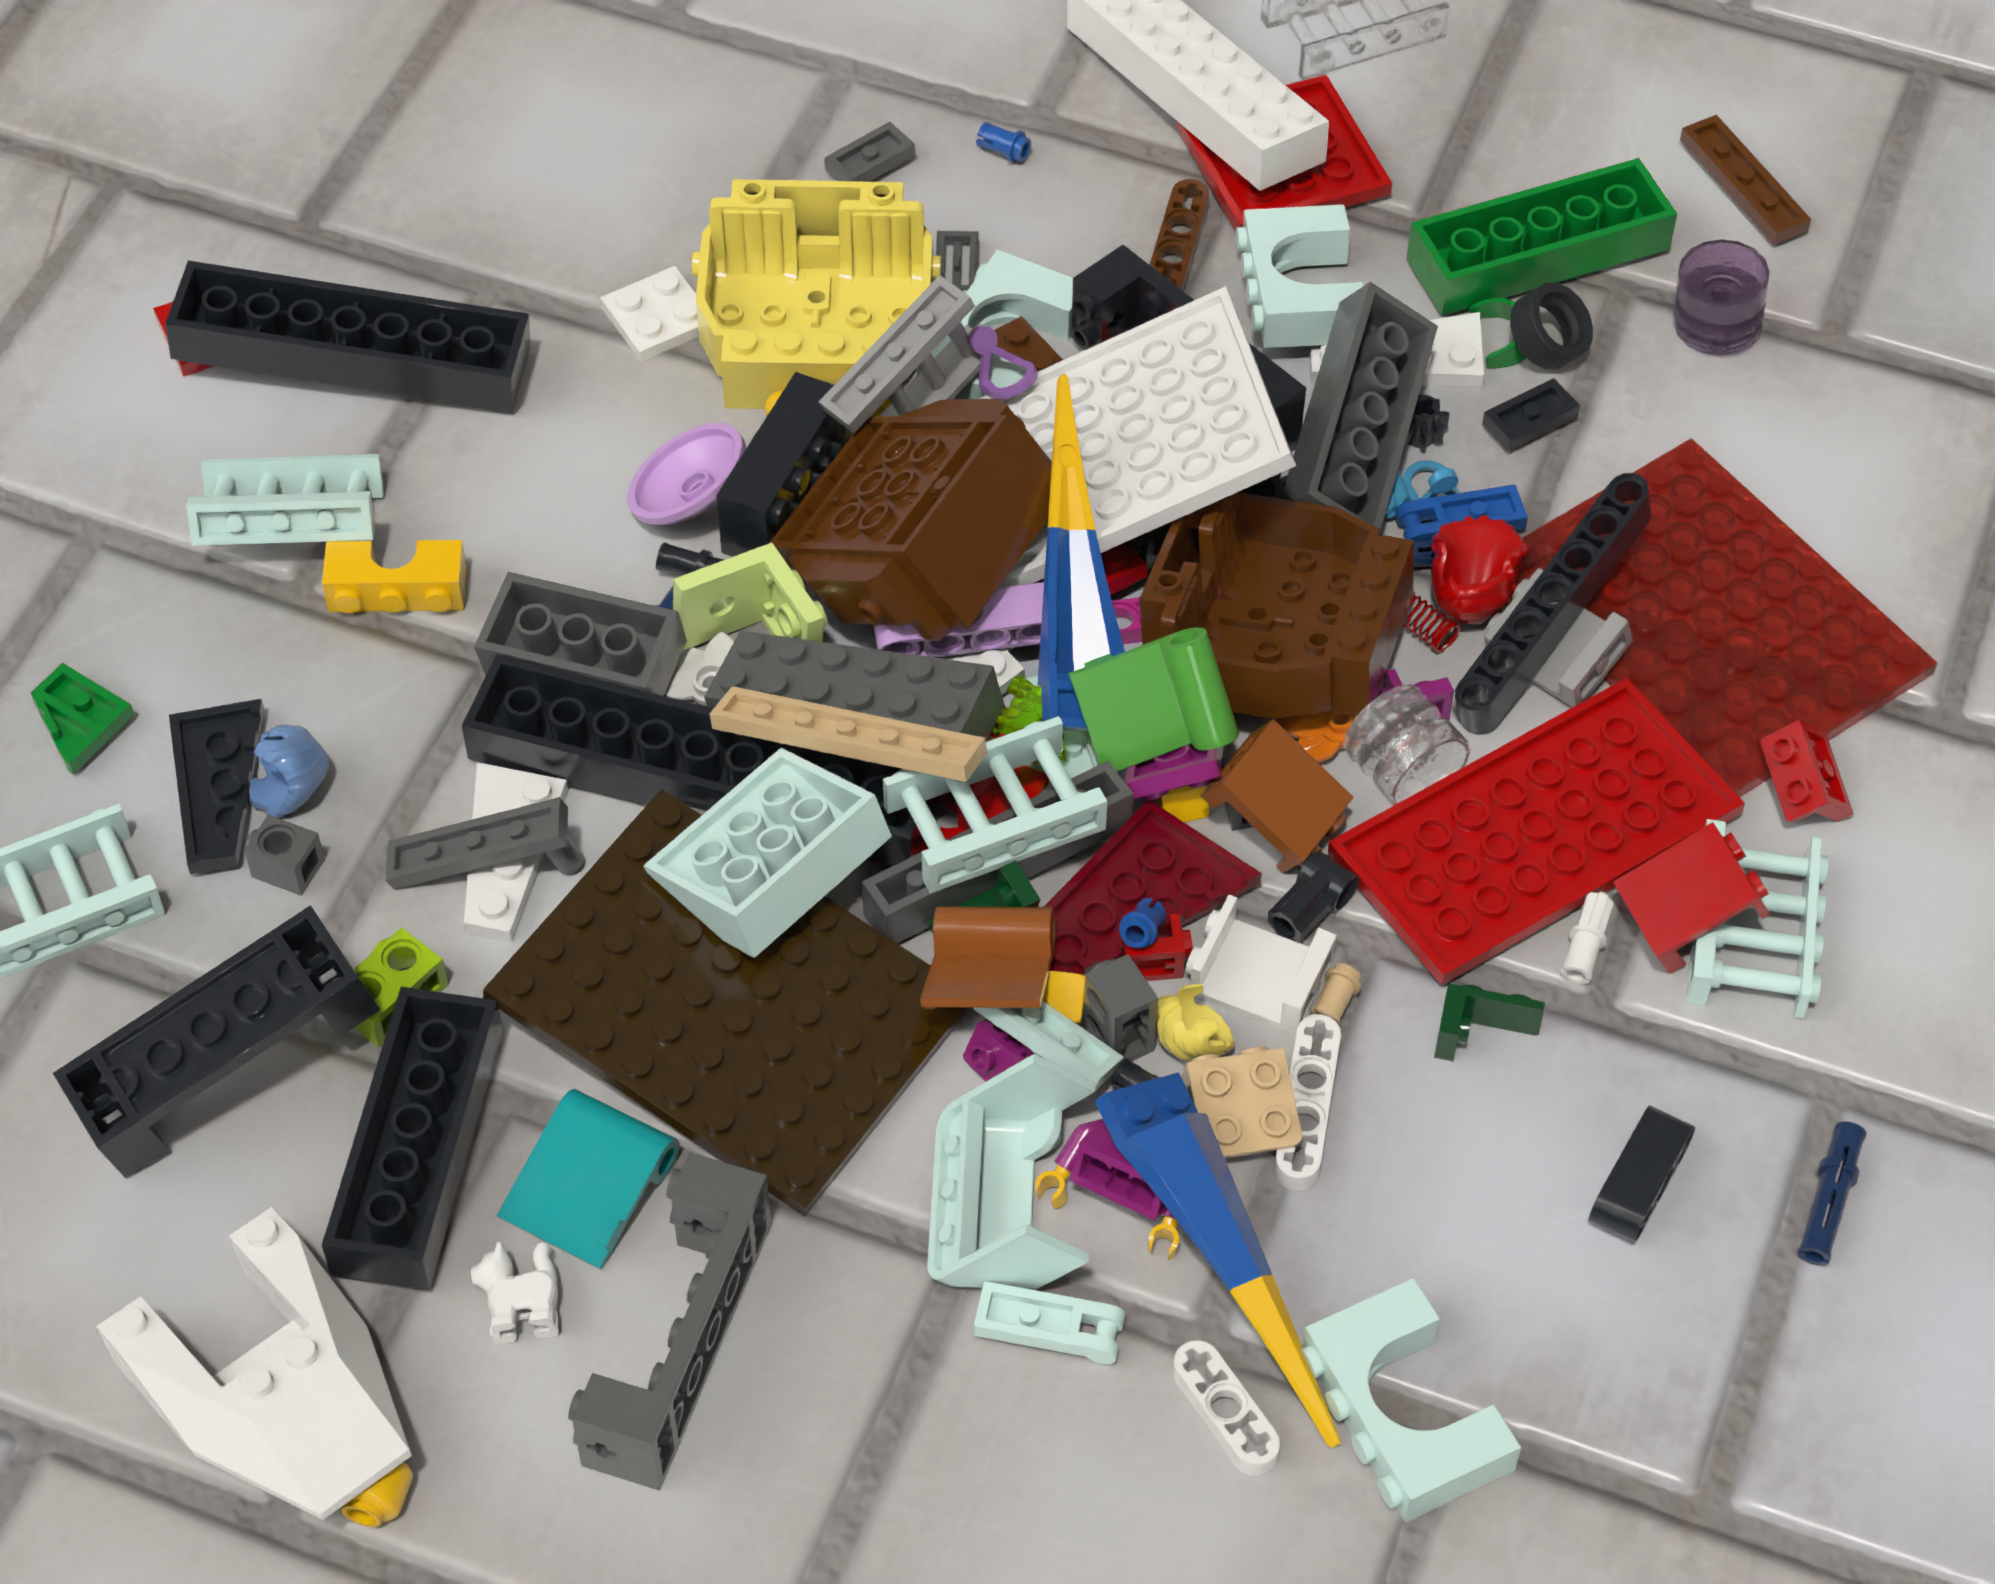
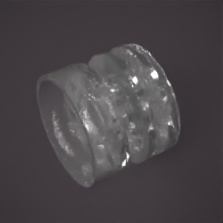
M1412 684L1397 686L1369 703L1353 720L1346 732L1343 744L1346 754L1353 762L1358 763L1360 770L1365 775L1373 777L1375 787L1392 806L1463 768L1468 761L1471 750L1465 737L1449 720L1442 718L1436 705L1429 702L1426 694L1419 687Z

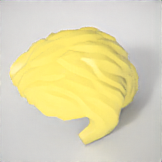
M1202 984L1185 985L1177 992L1176 996L1165 995L1158 999L1156 1024L1158 1037L1164 1048L1180 1060L1191 1061L1196 1057L1208 1054L1223 1056L1231 1051L1235 1045L1231 1029L1224 1022L1223 1018L1208 1005L1196 1004L1194 1002V997L1204 992Z

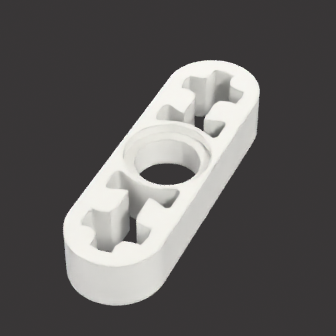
M1195 1340L1180 1346L1175 1353L1173 1378L1177 1386L1238 1470L1251 1476H1260L1270 1472L1277 1463L1280 1448V1439L1275 1429L1211 1344ZM1193 1360L1197 1365L1206 1363L1205 1376L1211 1385L1206 1391V1381L1197 1370L1187 1372L1188 1361ZM1229 1397L1240 1405L1241 1411L1235 1417L1221 1418L1212 1411L1211 1404L1218 1398ZM1246 1424V1435L1256 1446L1265 1444L1264 1456L1260 1457L1255 1451L1245 1453L1247 1439L1241 1430Z

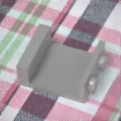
M1538 568L1530 579H1524L1517 586L1512 602L1502 614L1498 613L1490 620L1484 636L1486 645H1488L1543 572L1541 568ZM1552 601V602H1549L1548 604H1556V603H1559V602H1561V601ZM1584 609L1532 678L1531 682L1572 707L1587 700L1632 643L1633 639L1628 620L1612 612L1605 621ZM1528 634L1526 636H1523L1522 638H1531L1536 635Z

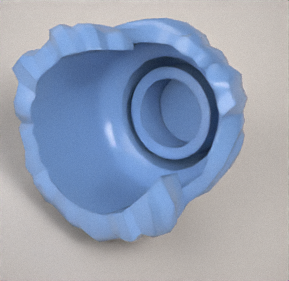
M282 724L261 734V739L254 750V754L259 757V762L264 767L267 776L263 779H251L249 788L250 802L255 808L264 810L271 816L281 818L286 814L296 812L298 808L310 799L326 776L328 757L326 751L307 729L299 725Z

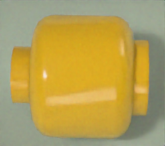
M402 1462L343 1505L341 1508L343 1516L354 1523L367 1527H378L382 1522H388L396 1518L400 1514L412 1483L413 1473L409 1465Z

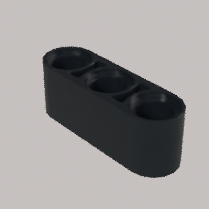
M1649 1105L1599 1192L1588 1221L1636 1243L1692 1140L1696 1127Z

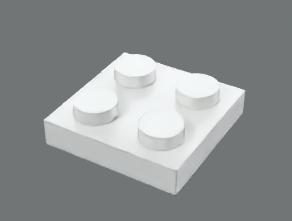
M676 266L600 297L602 310L640 361H644L699 337L696 293Z

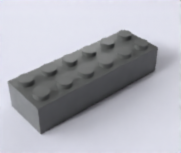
M1372 282L1367 283L1339 302L1293 458L1296 466L1289 469L1281 499L1338 507L1381 530L1438 326Z
M747 631L739 632L704 695L707 707L714 709L733 686L985 738V741H987L1004 706L995 669L991 665Z

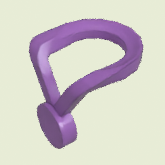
M978 325L971 330L968 336V343L973 351L981 354L979 374L981 392L993 399H1009L1026 391L1038 377V371L1033 363L997 347L998 337L994 329L986 325ZM991 353L1026 370V374L1020 381L1011 386L996 387L989 380Z

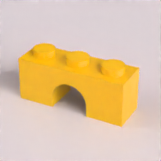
M417 540L414 558L408 564L395 569L383 568L376 564L372 541L326 542L322 587L328 612L387 611L396 613L401 611L444 612L464 610L467 565L462 540Z

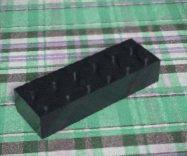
M400 987L321 1245L330 1275L430 1290L503 1035L497 1000Z

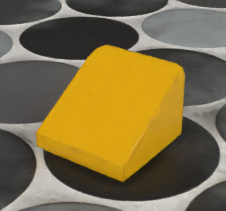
M1188 785L1171 789L1166 795L1155 799L1158 806L1183 822L1206 818L1210 814L1209 804L1201 797L1207 785L1198 788H1190Z
M1049 971L1042 999L1076 1024H1079L1082 1018L1085 975Z

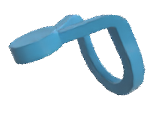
M1431 460L1418 461L1411 464L1405 470L1403 480L1409 493L1408 501L1436 497L1441 493L1446 495L1460 493L1456 486L1458 484V477L1455 471L1441 463ZM1420 471H1434L1435 473L1428 479L1430 489L1420 498L1412 486V477Z

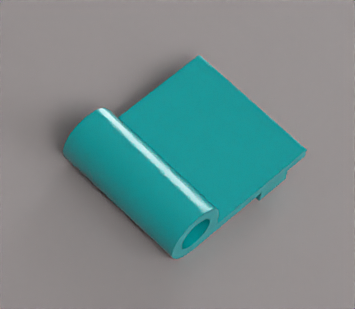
M571 1089L563 1096L496 1216L602 1270L650 1182L653 1184L661 1183L672 1169L679 1152V1140L577 1089Z

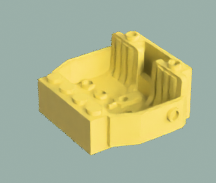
M733 179L731 198L716 197L710 201V224L702 232L700 251H693L692 275L693 277H698L696 308L699 341L717 376L722 377L724 407L765 409L767 398L776 391L784 390L795 372L835 385L930 284L941 275V256H933V236L924 225V205L919 201H904V182Z

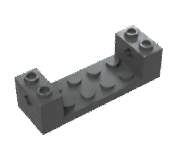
M690 1152L682 1170L675 1169L667 1186L666 1197L671 1199L672 1202L670 1223L675 1225L678 1246L706 1254V1259L709 1260L703 1274L695 1273L691 1280L687 1293V1303L690 1304L684 1318L677 1317L672 1324L667 1343L671 1349L665 1363H656L650 1376L648 1390L592 1373L585 1390L578 1389L576 1391L568 1413V1419L573 1422L574 1427L573 1443L578 1447L582 1467L659 1491L771 1227L767 1175Z

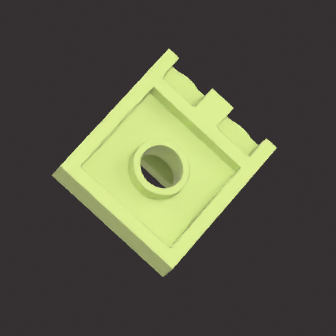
M773 543L674 578L673 610L679 613L687 639L683 650L710 641L720 632L728 634L760 621L764 623L771 635L823 642V630L827 626V617L822 605L810 598L805 590L801 575L795 569H790Z

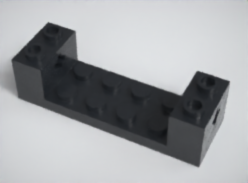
M1123 244L1073 277L1071 338L1081 349L1087 350L1194 301V299ZM1249 343L1289 448L1293 452L1296 449L1302 429L1306 387Z
M310 905L52 1074L97 1149L127 1178L168 1151L153 1126L154 1123L320 1014L323 1015L336 1035L341 1037L381 1009Z

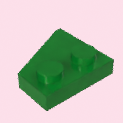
M61 663L30 692L34 705L67 770L72 774H75L134 716L130 703L64 663Z

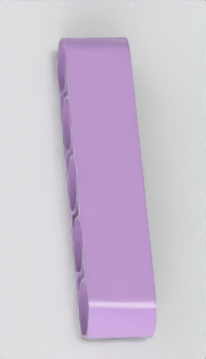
M1044 582L998 588L983 608V614L976 623L971 625L969 629L950 628L941 641L925 640L911 623L903 626H874L877 649L927 657H942L1040 644Z

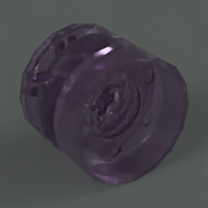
M1719 239L1703 242L1691 248L1681 259L1677 278V296L1673 324L1677 335L1687 346L1705 354L1721 356L1738 353L1752 346L1761 335L1770 271L1766 259L1755 248L1739 241Z

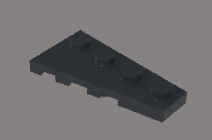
M262 698L169 714L186 860L190 875L238 866L249 804L250 781L254 775L257 757L254 754V750L259 743L265 710Z

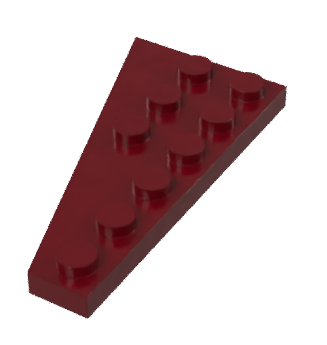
M1147 800L1044 906L1054 908L1056 920L1055 950L1050 971L1085 975L1103 961H1114L1123 957L1125 942L1120 936V922L1126 914L1134 911L1139 901L1144 898H1153L1149 908H1153L1157 901L1161 902L1165 908V920L1157 928V937L1159 938L1168 934L1169 914L1179 913L1181 926L1224 904L1228 895L1237 897L1260 885L1262 873L1151 800Z

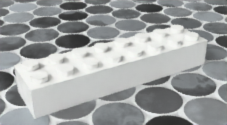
M1067 0V28L1259 191L1326 162L1329 121L1181 0Z

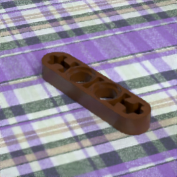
M1196 179L1181 180L1174 185L1149 264L1164 277L1170 279L1182 291L1185 290L1208 211L1209 189L1203 182ZM1188 198H1193L1191 210L1184 208V202ZM1177 224H1185L1191 227L1192 230L1186 233H1178L1173 231L1171 227ZM1173 253L1183 257V260L1170 263L1162 259V257Z

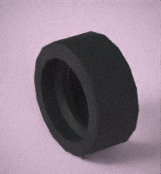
M1560 283L1542 284L1516 300L1510 312V328L1516 345L1528 360L1544 369H1559L1587 352L1593 340V324L1588 309L1574 291ZM1540 307L1547 309L1556 318L1562 330L1563 345L1556 343L1546 332L1540 318Z

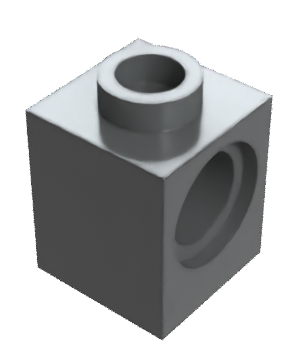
M269 814L259 829H255L249 834L244 846V854L252 878L300 896L303 895L325 861L317 832Z

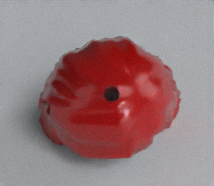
M1481 515L1477 520L1471 516H1465L1463 521L1443 524L1439 528V532L1432 537L1431 546L1435 555L1431 568V581L1437 606L1454 621L1464 624L1484 623L1509 603L1517 588L1516 580L1519 576L1520 566L1531 550L1530 545L1524 543L1514 527L1508 525L1507 521L1503 519L1491 520L1487 515Z

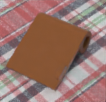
M936 907L933 925L934 957L920 998L921 1007L925 1009H935V1007L1040 1008L1055 950L1056 920L1053 907Z

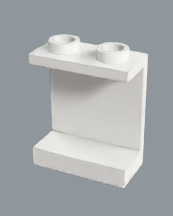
M1228 895L1221 911L1214 909L1211 912L1204 930V936L1207 939L1202 948L1197 946L1193 948L1186 964L1185 973L1191 975L1190 985L1202 984L1204 987V992L1195 997L1296 1035L1299 1023L1307 1017L1321 988L1325 972L1331 967L1337 934L1318 928L1310 947L1236 920L1238 898Z

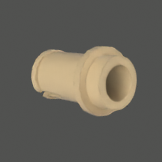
M1337 963L1333 968H1329L1325 972L1324 979L1326 983L1315 1005L1310 1010V1015L1323 1014L1329 1016L1337 1022L1338 1026L1352 995H1357L1361 990L1360 973L1355 968L1343 963Z

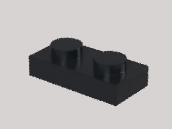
M1553 378L1485 411L1482 424L1507 451H1510L1577 418L1580 405Z

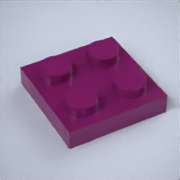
M1192 743L1126 768L1124 782L1134 793L1133 799L1143 797L1146 800L1160 798L1171 789L1186 785L1190 788L1203 787L1213 782L1215 778L1221 777L1223 747L1211 750H1198Z

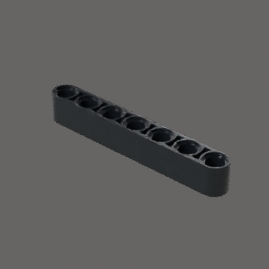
M1623 473L1610 481L1460 680L1455 689V701L1459 720L1463 728L1468 732L1485 734L1492 731L1500 723L1651 519V504L1648 483L1642 476L1635 473ZM1603 534H1611L1605 537H1600V535ZM1578 567H1585V569L1582 570H1573ZM1552 601H1561V602L1556 603V604H1548L1549 602H1552ZM1528 634L1536 635L1531 638H1522L1523 636H1526ZM1502 668L1510 669L1506 672H1496ZM1477 702L1485 703L1479 707H1471L1472 704Z

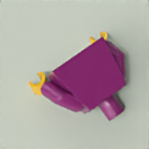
M1103 1119L1080 1124L1074 1129L1055 1159L1056 1169L1043 1172L1037 1177L1035 1186L1038 1199L1043 1197L1048 1188L1057 1187L1058 1190L1053 1194L1051 1203L1053 1209L1061 1208L1068 1199L1065 1181L1071 1173L1069 1181L1154 1221L1159 1215L1163 1216L1162 1224L1153 1227L1149 1233L1148 1252L1151 1254L1155 1240L1166 1238L1172 1243L1167 1260L1174 1258L1179 1244V1234L1176 1230L1178 1221L1146 1181L1116 1148Z

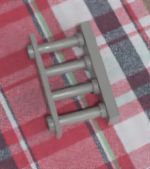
M939 275L819 401L823 410L852 433H855L887 398H889L891 404L880 416H900L939 400L953 399L980 371L981 354L973 351L968 343V336L973 328L967 324L963 326L961 323L962 319L975 307L971 297ZM948 335L951 341L933 358L931 352ZM919 367L921 373L904 390L901 386L902 382Z

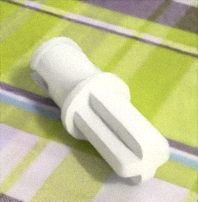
M1590 892L1586 895L1578 923L1570 929L1569 938L1571 945L1565 964L1561 969V975L1570 982L1588 984L1592 978V971L1598 952L1606 946L1607 937L1604 933L1614 903L1608 898V894L1604 892Z

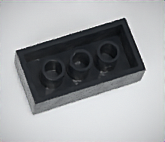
M795 372L716 495L721 553L734 557L769 544L848 442L849 438L845 435V427L826 413L819 404L823 396L834 386L833 384Z

